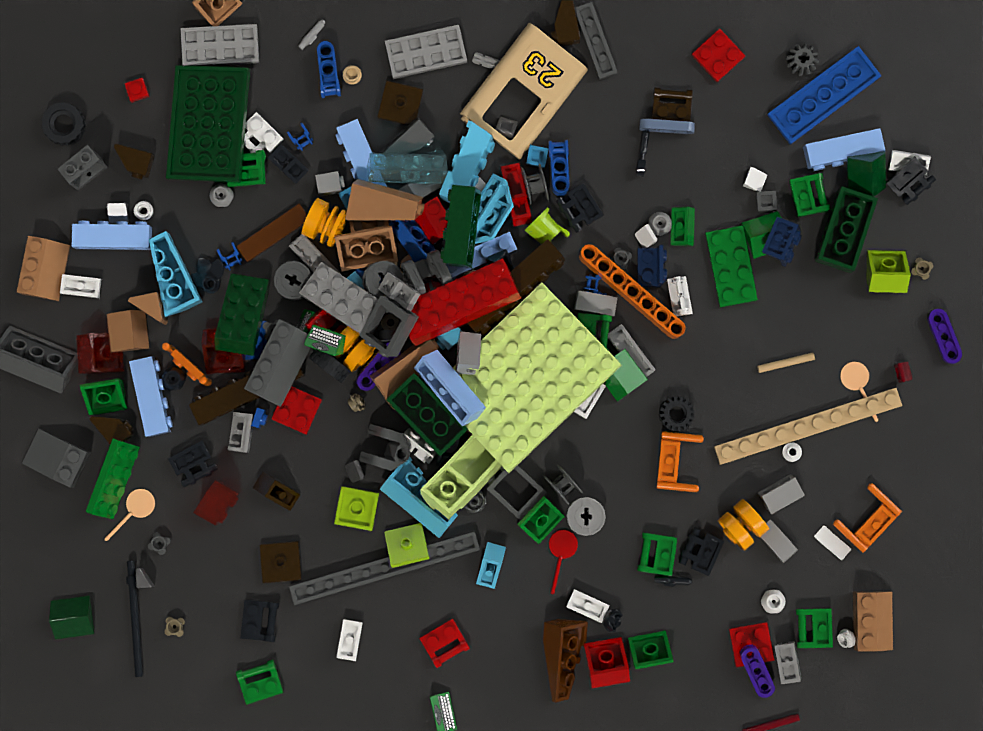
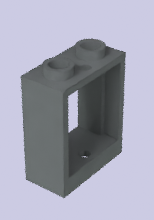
M86 145L57 170L71 186L79 191L108 168V166L90 146Z
M380 296L359 336L365 339L364 342L367 345L377 348L380 355L387 358L389 356L397 357L419 316L410 310H406L394 299ZM386 310L402 320L388 346L373 336Z
M517 465L514 469L537 490L527 503L517 511L494 490L496 485L508 474L501 467L502 473L498 477L494 475L486 483L489 486L487 490L521 521L547 492Z

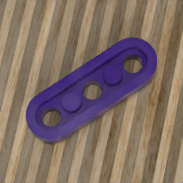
M942 309L932 310L928 314L927 321L941 357L948 364L957 363L962 358V350L948 315ZM935 315L939 316V322L934 321ZM942 333L946 334V340L941 338ZM949 351L954 353L953 358L948 356Z
M377 351L357 375V386L364 391L373 389L375 383L370 375L379 370L375 369V364L380 362V368L396 358V356H389L387 358L380 355ZM364 377H368L366 384L362 382Z
M754 645L744 646L740 651L741 660L758 696L767 698L775 691L774 683L758 648Z

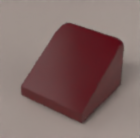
M908 362L895 364L894 368L899 383L912 380Z

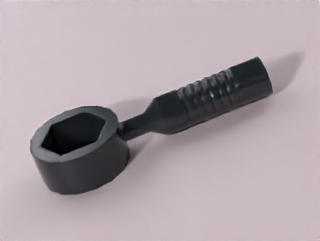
M646 131L642 132L639 151L641 157L638 159L636 176L644 177L646 166L644 156L647 153L650 134Z

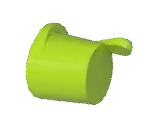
M548 207L524 230L540 244H543L547 239L551 241L559 232L565 237L570 235L569 231L559 226L548 214Z

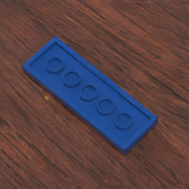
M858 46L767 115L791 145L878 80L881 74Z

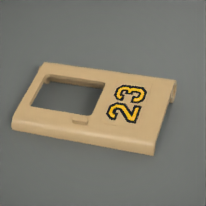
M528 23L460 112L461 120L466 124L468 120L472 121L490 133L498 144L520 160L588 69L540 29ZM515 78L537 95L541 102L514 138L508 140L487 124L482 116L510 79Z

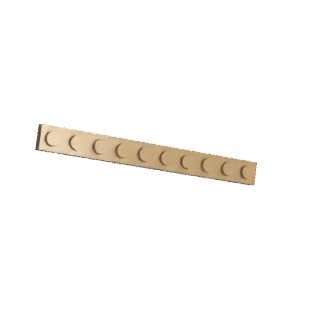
M893 388L714 446L721 465L901 407L902 403L897 388Z

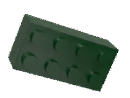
M452 185V189L448 191L450 207L446 209L445 220H448L447 228H444L443 231L445 248L442 247L441 259H443V263L449 266L472 268L481 200V191L476 187Z
M841 186L837 190L814 262L848 273L854 272L878 198Z
M231 273L215 334V350L254 356L269 295V279Z
M415 373L386 399L439 456L448 450L468 430L465 425L461 426L441 400Z

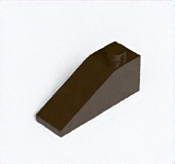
M573 0L561 1L554 31H551L552 40L561 47L580 43Z

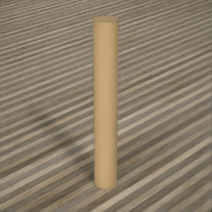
M808 353L758 365L757 369L759 373L812 361L815 360L814 353Z

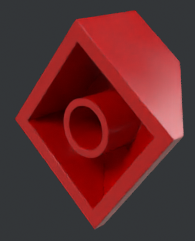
M438 197L425 203L422 215L415 219L433 246L443 241L444 228H447L448 220H445L446 211Z
M622 637L584 644L592 688L630 682L629 666Z

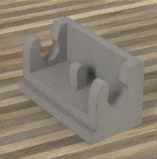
M460 331L456 359V372L458 375L476 374L474 369H479L481 334Z
M233 412L228 450L249 453L253 426H251L254 418L253 414Z
M791 474L758 492L759 497L770 514L805 496L796 478Z
M795 641L775 645L781 684L801 682L802 677Z

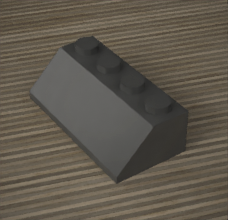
M279 319L244 389L281 407L310 350V347L304 345L308 334Z
M9 326L0 338V369L58 393L63 392L72 377L80 354Z

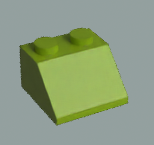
M867 250L866 280L869 292L907 293L911 274L906 252Z

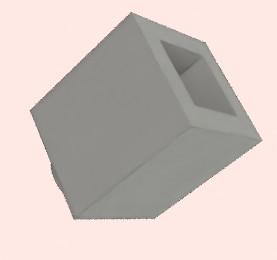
M338 171L315 175L320 197L338 194L342 192V187H345L344 178L339 176Z

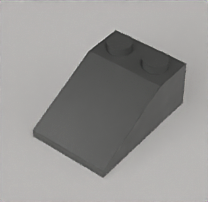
M38 429L22 464L61 484L75 488L91 452Z

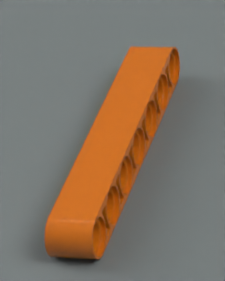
M588 244L581 249L579 253L581 262L596 275H599L605 283L668 337L676 339L684 334L685 324L598 248ZM590 250L593 253V258L587 259L584 256V251ZM601 262L605 263L608 270L601 271L598 264ZM619 275L622 278V283L616 284L613 281V276ZM629 287L635 288L636 296H630L627 289ZM643 300L650 301V309H646L642 306ZM658 312L664 313L665 321L662 322L657 319ZM672 325L679 326V334H675L672 332Z

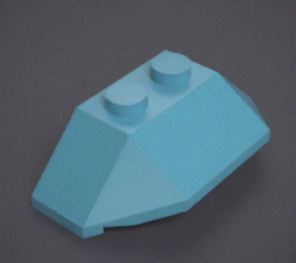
M492 174L481 192L475 244L493 240L514 207L507 180L495 174Z

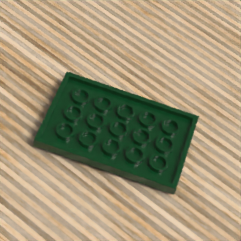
M175 67L166 179L241 183L250 79L249 68Z

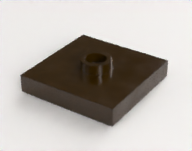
M386 81L378 119L409 125L417 118L423 89Z
M299 541L260 545L263 583L302 580Z

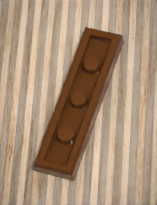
M298 204L236 247L248 263L304 225L307 214L302 206Z

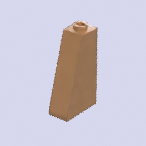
M357 179L352 183L345 219L415 220L423 213V197Z
M434 339L417 346H411L370 375L385 400L413 373L421 379V376L414 367L422 356L440 348Z

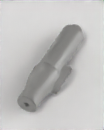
M325 20L318 21L309 33L304 36L298 45L301 50L313 43L317 38L316 35L325 26Z

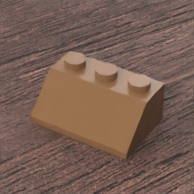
M392 226L335 236L341 272L365 268L379 261L398 262Z
M28 236L17 293L59 301L62 274L65 275L70 245Z
M853 592V630L856 641L854 650H893L892 592Z

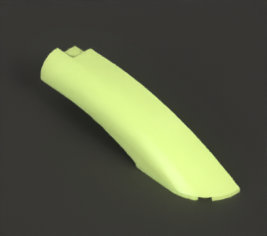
M472 434L451 459L420 489L421 495L433 510L437 509L447 519H450L483 488L502 466Z

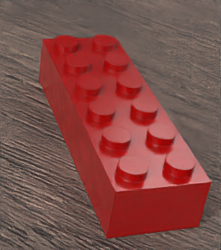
M502 258L419 296L411 310L419 316L409 334L415 346L420 345L521 299L504 259Z

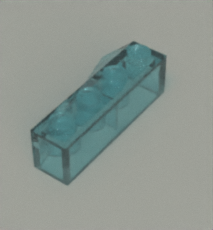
M442 150L421 154L370 153L367 163L368 182L443 184L448 171L446 154Z

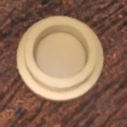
M348 66L343 71V79L350 85L357 84L362 78L361 70L357 66Z

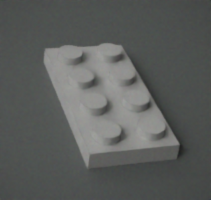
M257 24L181 28L182 66L259 63Z
M459 25L385 41L393 79L467 63Z
M322 262L299 292L301 296L359 334L378 301V298Z

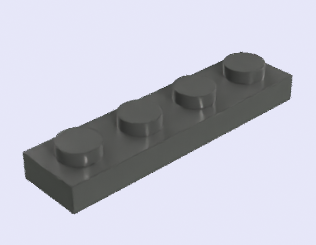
M592 2L576 7V18L599 80L616 75L618 72Z

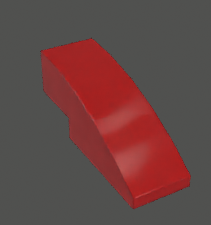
M515 163L501 166L502 177L508 182L514 206L510 212L513 227L532 223L520 164Z

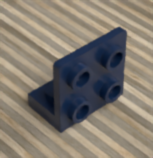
M776 217L762 253L779 259L782 266L786 267L787 263L792 262L794 257L793 248L795 245H799L802 237L799 225Z
M659 245L657 248L637 249V283L642 287H661L663 282L667 280V269H663V263L667 261V250H663V245Z

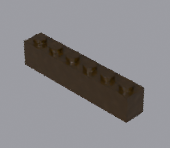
M548 239L510 272L521 299L525 296L527 297L539 283L546 282L554 270L558 271L564 265L565 259L563 255ZM521 299L467 324L475 333L485 335L496 321L500 322L506 316L505 313L517 307Z
M301 368L295 380L305 376ZM253 370L245 373V377L240 380L235 378L228 381V386L222 389L219 386L210 390V394L205 397L200 395L192 399L193 403L189 404L199 426L260 398V396L244 389Z

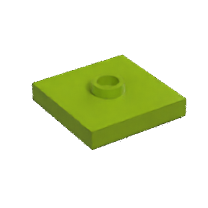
M341 486L334 524L373 531L379 493Z
M421 523L384 532L392 568L430 559Z

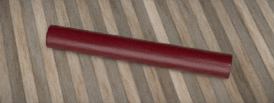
M797 713L745 728L742 731H767L800 721Z

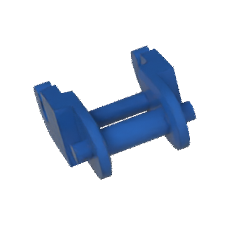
M300 123L304 129L303 135L296 139L291 136L289 131L286 133L294 145H298L297 149L303 151L302 148L309 143L313 145V139L308 137L310 136L304 124ZM306 136L308 140L299 144L298 141Z
M231 242L235 251L227 257H223L220 250L217 249L222 263H226L225 268L231 270L230 267L238 263L242 265V259L238 258L240 254L234 242ZM235 256L237 260L228 264L227 260Z
M592 274L585 276L588 279L587 286L583 287L586 292L592 291V293L607 295V293L599 292L597 289L598 281L602 279L599 275H595V277H592ZM592 280H596L594 289L590 288Z

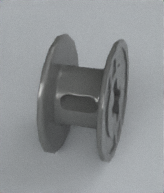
M538 163V174L526 176L524 169L521 168L530 205L532 204V194L544 192L546 200H549L540 163Z
M286 262L276 270L274 285L278 293L285 299L291 301L302 300L304 297L299 292L312 274L300 262ZM289 276L294 279V277L296 276L297 281L300 282L301 285L298 286L296 284H293V286H291V282L287 279V277Z
M379 261L370 264L362 276V285L365 291L378 299L380 296H386L378 289L380 286L379 281L381 280L380 276L385 277L387 272L403 281L400 268L389 261Z
M558 464L557 467L562 474L553 482L546 476L544 478L569 506L570 504L564 496L574 488L581 494L583 492Z

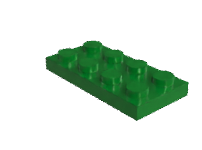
M738 226L706 232V242L719 308L757 301L758 298L744 227Z
M112 439L87 506V513L114 519L121 497L125 492L126 483L131 476L132 467L138 457L140 447Z

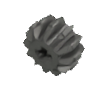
M806 43L802 45V48L796 44L795 50H789L790 55L786 57V60L791 62L787 64V67H794L792 70L793 74L797 70L799 71V76H802L803 72L809 75L810 70L815 71L816 66L814 64H818L819 60L815 58L818 52H811L814 48L813 46L806 49ZM801 56L804 57V60L806 59L805 63H801V60H799Z

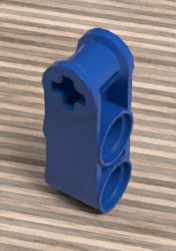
M323 41L317 46L321 97L341 96L335 50L330 42ZM324 48L331 49L329 55H322L321 51ZM331 66L333 71L331 74H325L323 72L324 68Z
M564 140V142L548 141L552 191L557 196H564L569 190L568 140ZM560 163L564 165L565 169L557 171L554 166ZM558 182H562L566 185V188L558 190L555 185Z
M389 220V226H392L394 234L411 256L413 262L426 259L427 254L435 250V247L430 243L415 220Z

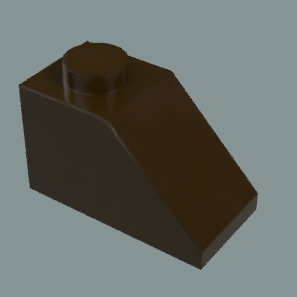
M119 144L114 145L126 170L132 174L131 177L140 180L143 177L149 178L155 158L152 153Z
M94 416L89 418L109 444H111L112 439L126 442L134 435L131 431L134 428L127 420Z
M262 472L253 486V489L264 497L291 511L300 497L299 493L265 472Z

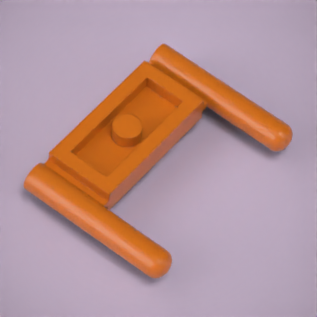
M169 343L162 344V349L170 352L171 356L174 357L172 361L179 368L184 366L188 370L186 374L192 380L196 381L198 379L205 386L212 385V380L206 378V375L173 345Z
M662 431L657 489L686 492L699 491L698 485L677 483L680 441L702 443L704 440L702 435Z
M870 483L867 489L882 504L854 534L840 520L837 519L833 522V525L862 553L872 545L902 512L873 483Z

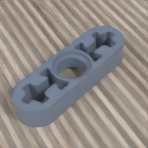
M640 119L639 130L694 134L695 123Z

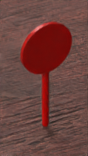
M568 530L555 532L549 540L550 551L554 556L558 557L551 594L555 593L562 559L573 556L578 548L576 536Z

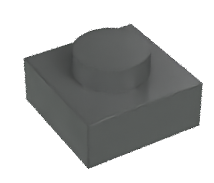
M776 191L756 192L757 212L777 210Z

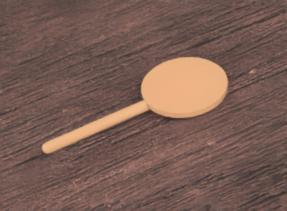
M859 362L846 364L840 374L843 385L850 390H860L863 398H866L867 395L863 387L866 386L869 380L867 368ZM873 415L872 417H873L874 421L877 422V421H878L877 416H876V415Z
M136 489L129 494L126 500V507L129 513L105 537V541H108L132 515L143 518L153 512L155 499L151 492L145 489Z

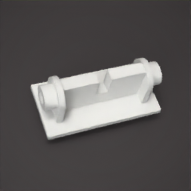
M686 276L667 279L673 314L675 316L693 314Z
M408 428L403 435L410 452L416 447L418 450L414 455L424 463L427 462L429 464L437 453L415 430Z

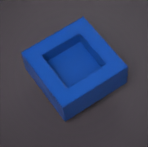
M257 408L251 426L261 429V426H265L268 418L266 410Z

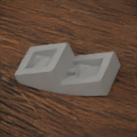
M387 272L378 288L387 297L394 299L406 310L410 311L421 295L389 272Z
M577 291L574 310L615 316L617 297Z
M770 519L766 523L769 530L760 538L784 563L798 550Z

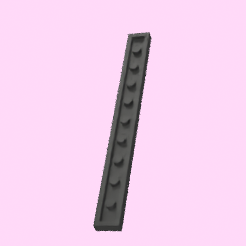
M475 531L427 545L430 558L427 560L392 568L390 559L387 557L289 586L294 605L479 551L480 548Z

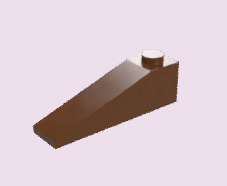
M555 619L544 622L543 644L552 702L556 703L569 699L575 680L574 669L581 660L578 657L580 649L586 643L587 621Z

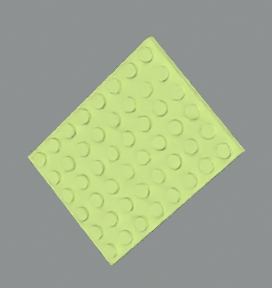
M541 283L481 340L479 369H474L476 374L459 375L486 407L478 419L465 426L500 465L510 473L622 365L563 303Z

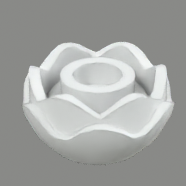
M768 590L761 599V605L766 612L771 614L781 612L786 602L784 595L779 590Z

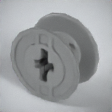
M589 497L578 498L572 502L566 515L570 528L577 534L584 536L594 535L600 531L606 518L605 510L601 503ZM584 508H588V514L591 515V519H588V525H584V519L581 518V514H584Z

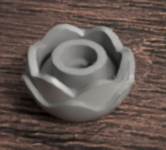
M216 184L212 187L209 196L215 206L226 207L231 203L234 193L226 184Z
M656 212L650 216L648 225L655 235L662 236L671 230L672 221L666 213Z

